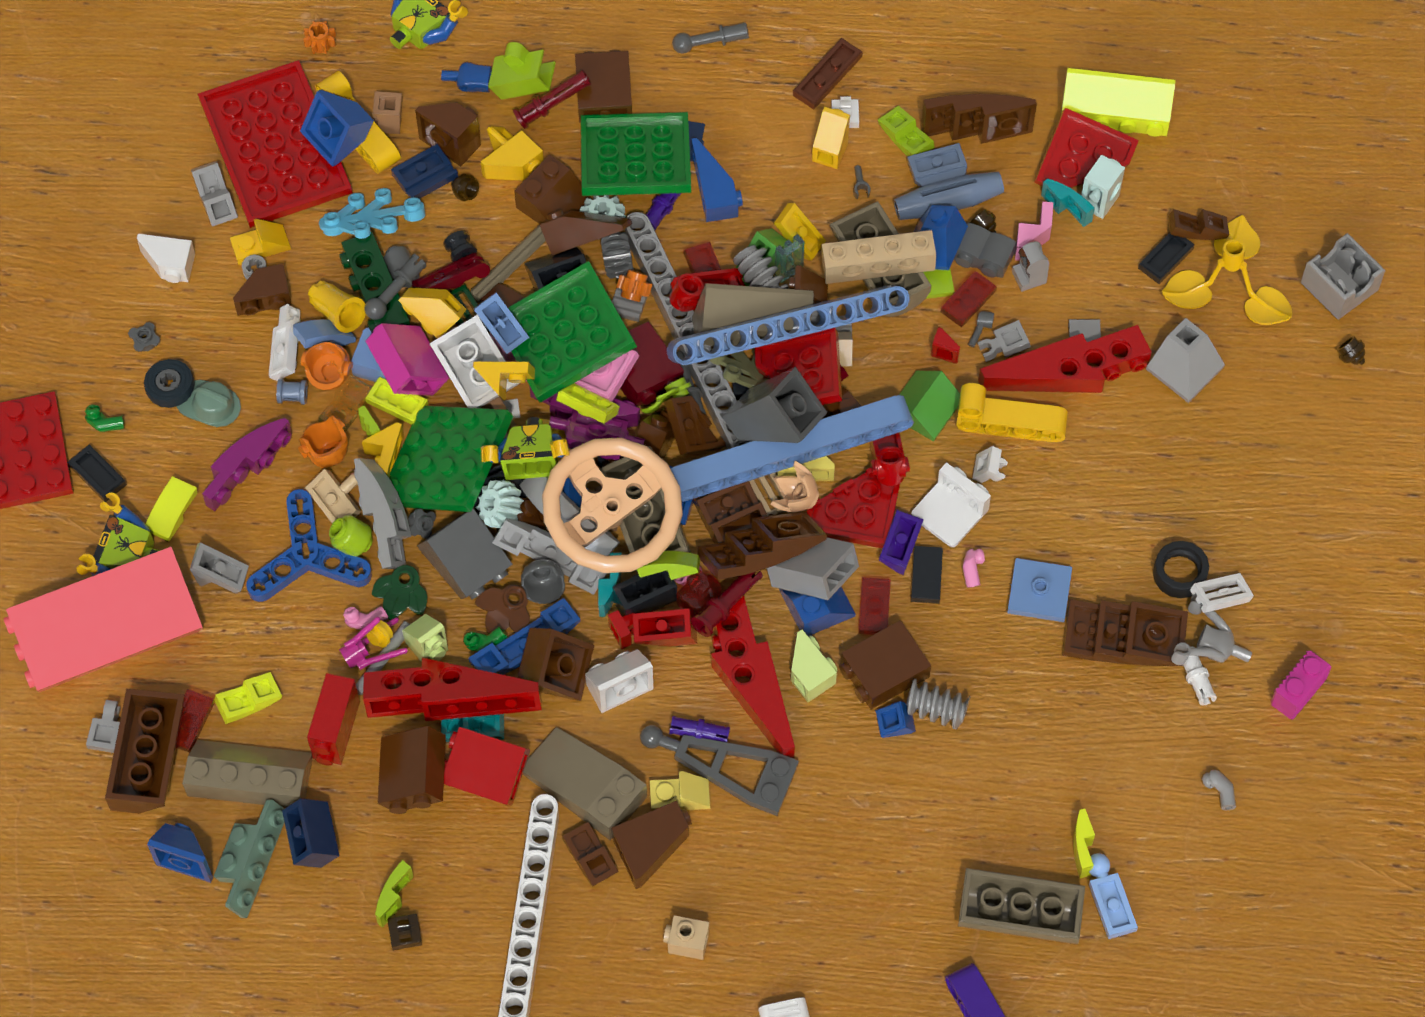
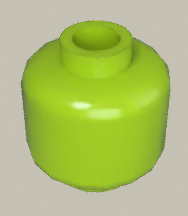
M352 515L336 519L330 527L329 536L332 546L347 555L359 556L363 552L368 551L372 545V530L370 526Z

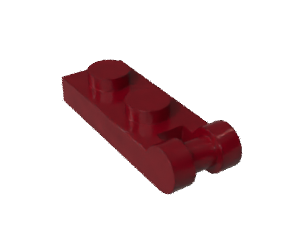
M472 253L412 281L411 287L444 290L458 288L465 281L474 277H487L490 273V267L480 254Z

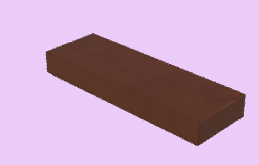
M841 38L793 90V96L814 110L862 58L863 51Z

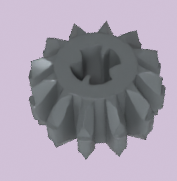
M617 232L601 238L605 271L610 279H618L619 275H627L628 269L634 270L629 239L625 232Z

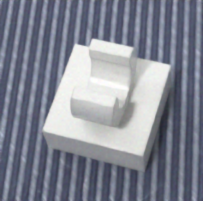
M851 96L840 97V100H832L831 109H839L850 115L849 128H859L858 99H851Z
M991 446L976 455L973 480L983 483L989 479L998 482L1005 478V474L998 471L999 468L1007 466L1008 463L1005 459L1001 458V449Z

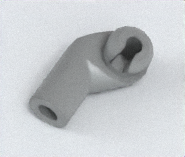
M1211 770L1210 773H1205L1202 777L1203 784L1209 789L1215 787L1219 791L1221 809H1235L1236 801L1232 782L1218 770Z

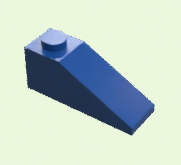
M697 138L691 139V152L706 222L738 217V207L743 206L741 191L735 190L733 179Z

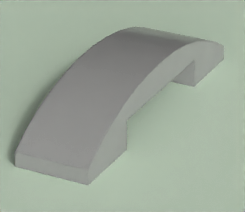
M548 477L526 478L519 486L535 507L543 514L542 494ZM562 491L560 495L561 519L565 523L580 514V508ZM587 519L581 522V528L585 532L590 533L597 529L596 523L592 520ZM607 531L584 548L609 556L620 542Z
M506 518L492 542L516 556L521 552L535 560L547 559L557 563L563 574L569 577V583L593 595L598 589V579H604L607 574L577 565L555 545L549 532L521 521Z

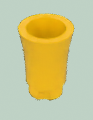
M326 281L313 284L309 289V302L317 311L328 318L340 332H352L362 324L366 316L364 310L365 302L362 299L350 295Z

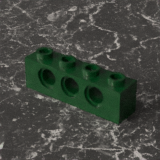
M371 232L370 236L363 239L355 237L341 242L343 253L339 254L344 270L349 268L351 272L348 279L353 292L358 291L360 299L365 304L371 298H378L393 280L373 232ZM363 265H369L367 268H359ZM372 287H378L377 290H369ZM398 293L386 305L388 311L383 318L366 321L371 333L381 323L410 325L406 311L398 301L400 299Z

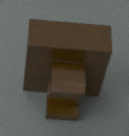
M417 913L387 919L393 951L422 945Z

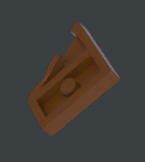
M692 396L671 398L664 402L680 455L718 450L726 446L723 438L717 440L709 427L712 423L701 412L699 405Z

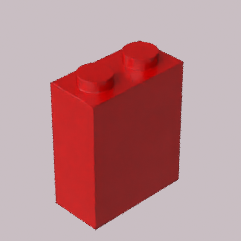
M328 673L325 675L307 735L312 757L322 765L331 766L333 763L342 765L360 704L355 679Z
M459 727L458 732L454 731L450 738L449 748L452 750L449 759H445L444 784L512 806L530 749Z

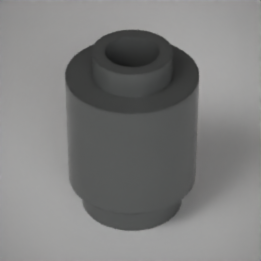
M404 246L389 248L383 258L393 280L396 279L393 274L395 270H400L411 258V254Z

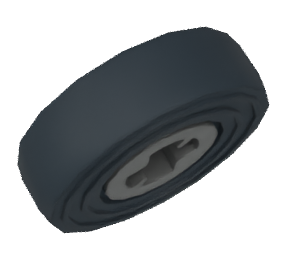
M167 359L159 361L150 367L145 375L144 387L147 396L154 404L160 407L171 408L183 404L190 398L195 382L192 371L185 363L179 360ZM168 380H173L170 387L165 386L168 384Z

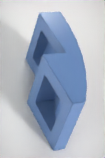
M310 320L293 324V334L305 349L324 342H331L340 346L356 342V337L352 332H340L330 320Z

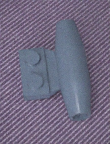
M960 143L907 157L914 182L920 188L894 199V207L899 220L919 219L931 205L956 206L958 210L973 207L1004 193V185L999 172L966 175L967 163Z

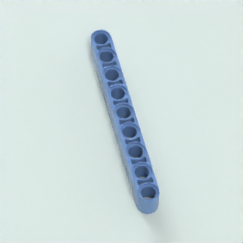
M890 285L672 340L668 344L667 355L672 362L681 365L713 359L898 312L908 306L910 301L909 294L903 287ZM893 291H896L898 302L892 306L889 302V296ZM869 297L872 301V308L869 312H865L863 301ZM843 304L846 308V314L842 319H839L836 310L839 305ZM817 311L820 315V321L817 325L813 326L810 322V315L812 312ZM790 317L794 322V326L787 333L784 330L783 324ZM761 324L767 327V335L763 339H760L757 335V329ZM737 330L741 335V340L738 345L733 346L730 336ZM711 337L714 341V348L707 353L703 348V344L707 338ZM685 344L688 349L687 356L679 359L676 353L677 348Z
M892 396L821 419L799 443L752 441L671 468V471L681 488V499L684 502L794 467V461L803 464L905 431L914 424L904 396Z

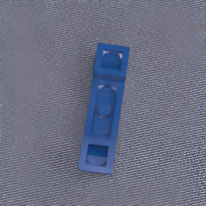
M565 598L540 612V618L496 646L493 643L489 644L470 656L468 660L475 669L502 675L507 674L520 667L530 628L554 629L568 634L580 622V618Z

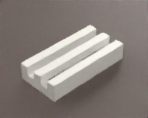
M1241 573L1194 583L1190 589L1192 595L1197 594L1195 599L1197 603L1203 604L1201 607L1203 613L1248 603L1254 596ZM1238 584V587H1234V588H1223V587H1227V586H1232V585ZM1223 588L1216 592L1205 593L1206 591Z

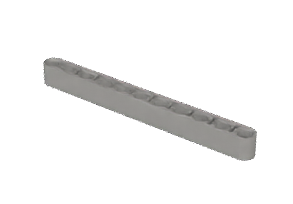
M640 212L631 213L627 218L631 219L632 225L625 229L630 249L641 272L648 275L647 283L652 284L651 293L673 339L693 335L692 316L694 311H679L672 306L669 297L664 296L671 293L670 284L673 278L677 276L649 218ZM641 228L642 230L634 231L633 229ZM652 250L651 253H645L643 251ZM655 272H662L663 274H661V275H655V274H653V273H655ZM676 316H684L685 318H684V319H676L675 317H676ZM685 344L680 345L678 349L686 357L688 349ZM703 344L704 350L707 353L710 352L711 346ZM705 360L707 363L702 365L697 363L689 364L688 367L694 383L702 391V399L720 437L725 441L726 449L752 442L738 440L734 433L729 432L730 428L722 418L737 400L728 381L723 378V371L720 365L713 364L709 360ZM709 383H716L718 386L709 387L707 385ZM727 406L729 409L720 410L718 407Z

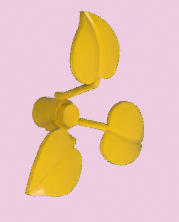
M1244 215L1228 223L1229 236L1227 239L1214 240V249L1217 254L1222 256V259L1218 260V264L1208 281L1205 282L1203 275L1196 271L1185 270L1175 274L1162 290L1163 296L1178 307L1186 309L1200 308L1211 301L1212 292L1208 287L1213 284L1222 267L1231 272L1241 269L1248 295L1251 297L1245 302L1244 310L1251 321L1260 325H1272L1288 321L1292 318L1291 305L1280 291L1267 286L1259 288L1256 294L1252 290L1247 272V263L1244 262V259H1249L1258 253L1260 239Z

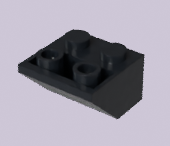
M577 247L555 255H548L527 262L524 265L536 292L586 263V259L583 253Z

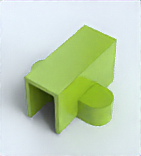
M510 42L506 46L505 54L496 56L494 59L488 87L501 100L550 91L556 62L541 64L544 50L529 52L522 44Z

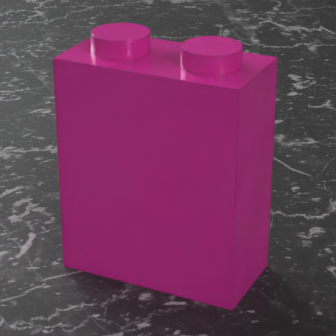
M381 323L375 327L373 333L365 341L394 394L434 395L449 379L420 326Z

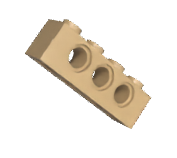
M932 230L822 244V264L825 283L830 284L934 271L936 266V250Z

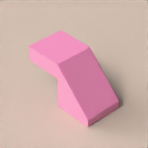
M1042 202L1040 225L1019 223L1015 260L1020 261L1018 252L1024 245L1034 241L1040 242L1043 245L1050 239L1053 202Z

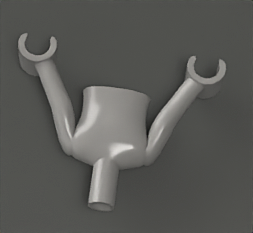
M1194 594L1188 610L1190 613L1198 615L1202 612L1201 607L1203 604L1197 603L1195 600L1197 594ZM1210 611L1204 614L1218 629L1206 624L1201 632L1196 648H1190L1188 644L1181 642L1176 645L1171 658L1172 663L1183 665L1189 656L1208 657L1210 660L1222 663L1232 655L1248 663L1252 652L1236 645L1233 633L1227 623L1215 611Z

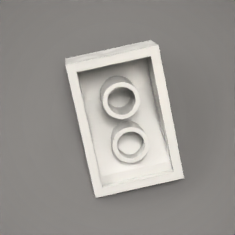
M478 315L430 343L468 408H481L499 397L473 367V362H506ZM507 379L506 392L519 385V383H511Z

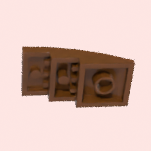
M964 94L923 100L921 131L927 136L949 132L952 141L978 135L981 144L1033 132L1037 102L1031 98L999 94Z
M749 481L693 499V503L714 544L724 543L725 532L751 529L752 518L768 516L762 502L759 503Z
M806 512L752 518L751 529L725 532L724 543L698 546L697 555H699L700 560L716 579L721 580L750 574L780 564L827 540V534Z
M1070 599L1067 608L1062 656L1118 664L1182 666L1172 663L1171 658L1176 645L1181 642L1185 643L1188 611L1131 601L1130 605L1104 600H1101L1099 604Z

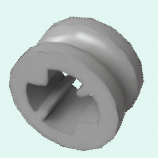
M250 255L244 259L242 270L246 280L253 273L251 266L256 265L257 268L267 267L263 257Z

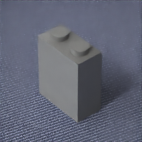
M827 538V540L806 552L767 568L772 587L829 600L856 571L859 563L853 543Z

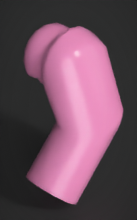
M970 549L965 554L963 572L967 588L981 585L977 564H982L985 561L982 549Z
M381 606L369 614L360 613L355 607H349L343 614L345 623L349 627L360 630L376 617H380L382 621L388 619L387 613Z

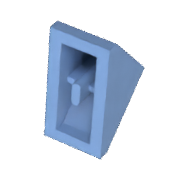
M496 292L474 308V311L506 354L529 338Z
M368 327L362 332L351 360L353 362V368L351 369L353 376L376 382L379 377L386 378L365 342L372 334Z

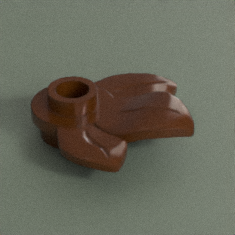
M509 585L503 590L489 588L481 593L475 601L477 607L487 611L485 628L489 634L498 626L504 631L510 627L517 633L529 624L530 616L525 608L528 604L525 590L519 585ZM509 596H516L518 598V603H510L508 599Z

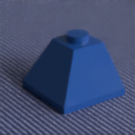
M318 90L300 132L331 166H336L365 141L374 120L357 102Z
M931 205L919 219L914 232L932 230L936 250L935 269H950L968 225L956 206Z
M842 587L829 600L779 589L796 625L807 636L856 616Z
M165 823L149 839L147 846L157 866L203 881L212 882L213 876L191 828L180 823H175L174 826Z

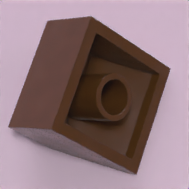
M454 102L418 106L415 110L419 139L430 147L438 144L446 157L460 167L481 146L478 116L470 107H463L459 103Z
M550 154L514 191L516 208L538 224L548 220L546 215L560 209H562L563 214L572 210L580 211L581 207L584 206L586 198L592 200L591 196H582V184L571 169Z
M530 628L517 678L538 682L541 693L581 701L586 682L585 673L589 670L595 645L554 629Z

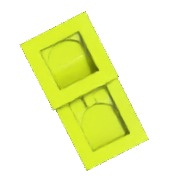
M172 476L155 503L145 524L150 529V533L169 542L184 521V512L198 494L197 487Z
M271 672L244 680L241 687L216 694L214 701L225 724H228L272 705L282 698V694Z
M1085 808L1079 810L1073 838L1074 859L1079 878L1091 876L1089 872L1094 866L1087 847L1092 846L1095 833Z

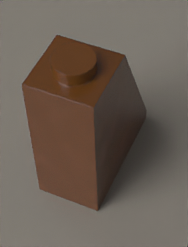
M677 801L611 828L612 839L635 889L641 888L689 837V825L692 822L686 808L680 809Z

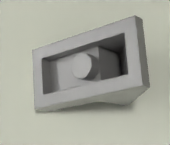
M200 542L197 544L190 571L200 586L212 582L236 594L242 590L249 566Z

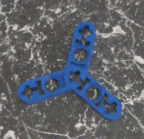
M297 489L288 495L286 501L292 547L251 575L247 580L246 586L251 599L257 602H264L307 571L354 587L367 585L371 581L372 572L370 564L366 560L357 556L347 555L337 549L318 543L311 495L303 489ZM299 499L303 500L304 515H299L296 504ZM302 523L311 526L310 531L304 535L295 532L296 527ZM302 543H307L310 553L308 559H304L302 556ZM329 558L340 560V565L336 569H328L324 566ZM281 565H287L291 568L290 573L285 577L275 574L276 569ZM363 568L364 574L354 577L353 571ZM269 574H271V577H272L273 581L275 582V584L272 583V580H271V579H270V580L268 579V575H269ZM257 583L261 586L264 585L265 590L262 592L259 589L256 590L255 585Z

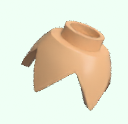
M794 461L797 476L774 477V481L784 499L774 500L770 505L787 512H800L810 509L816 504L819 497L815 478L805 466L797 461Z

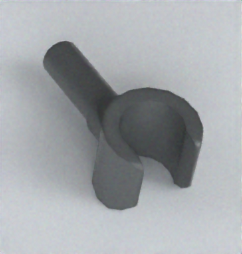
M857 165L854 167L857 180L854 188V197L858 199V190L863 189L867 192V198H869L870 185L863 180L861 166Z
M986 311L979 313L977 326L968 343L970 347H975L983 327L992 329L994 313Z

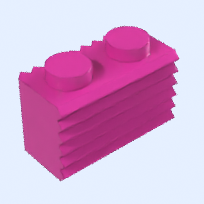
M1307 651L1302 659L1299 660V663H1296V666L1285 677V680H1282V683L1275 689L1271 699V706L1293 720L1326 681L1332 668L1330 664L1312 651Z

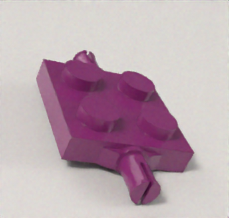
M575 409L568 420L551 416L549 422L551 428L565 431L569 449L578 447L593 439L624 438L642 445L645 440L644 438L628 435L627 426L629 421L612 418L603 424L591 417L579 414ZM620 455L600 456L603 459H620Z

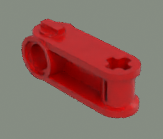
M738 268L686 273L674 277L670 284L672 289L669 296L670 303L675 309L682 312L695 310L706 283L745 286L742 279L743 274L738 271Z
M900 432L869 442L873 458L871 460L872 472L878 482L886 486L900 484L904 477H906V473L910 472L908 457L904 456Z

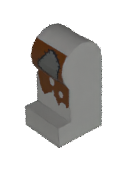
M1030 242L1024 245L1018 252L1020 264L1012 267V273L1021 292L1047 283L1049 260L1043 254L1040 242Z

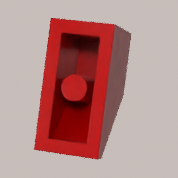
M690 608L633 614L634 643L669 647L698 644L697 631L691 624V618L695 614Z

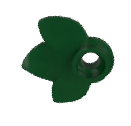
M409 565L399 566L393 571L392 575L379 578L372 590V596L384 598L383 609L387 613L389 620L400 616L407 608L418 615H423L428 600L427 592L419 585V573ZM404 574L410 576V581L407 584L400 582V578Z

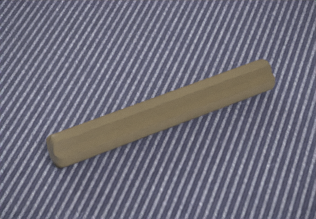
M540 225L491 270L487 277L483 278L471 290V294L477 302L480 303L481 298L498 283L502 284L546 241Z

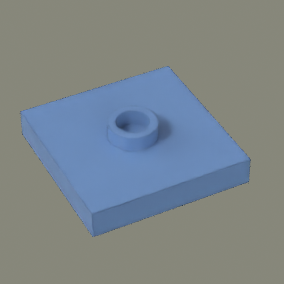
M1016 558L1007 613L1064 622L1072 567Z

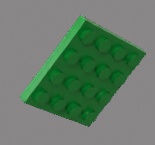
M688 112L581 115L582 196L691 193Z
M589 261L508 307L529 336L527 340L511 352L517 362H529L535 368V378L526 380L539 403L637 347Z
M424 406L416 415L417 420L409 430L390 472L389 479L405 508L471 512L493 464L490 461L481 462V447L485 445L498 446L506 435L513 415L509 410Z

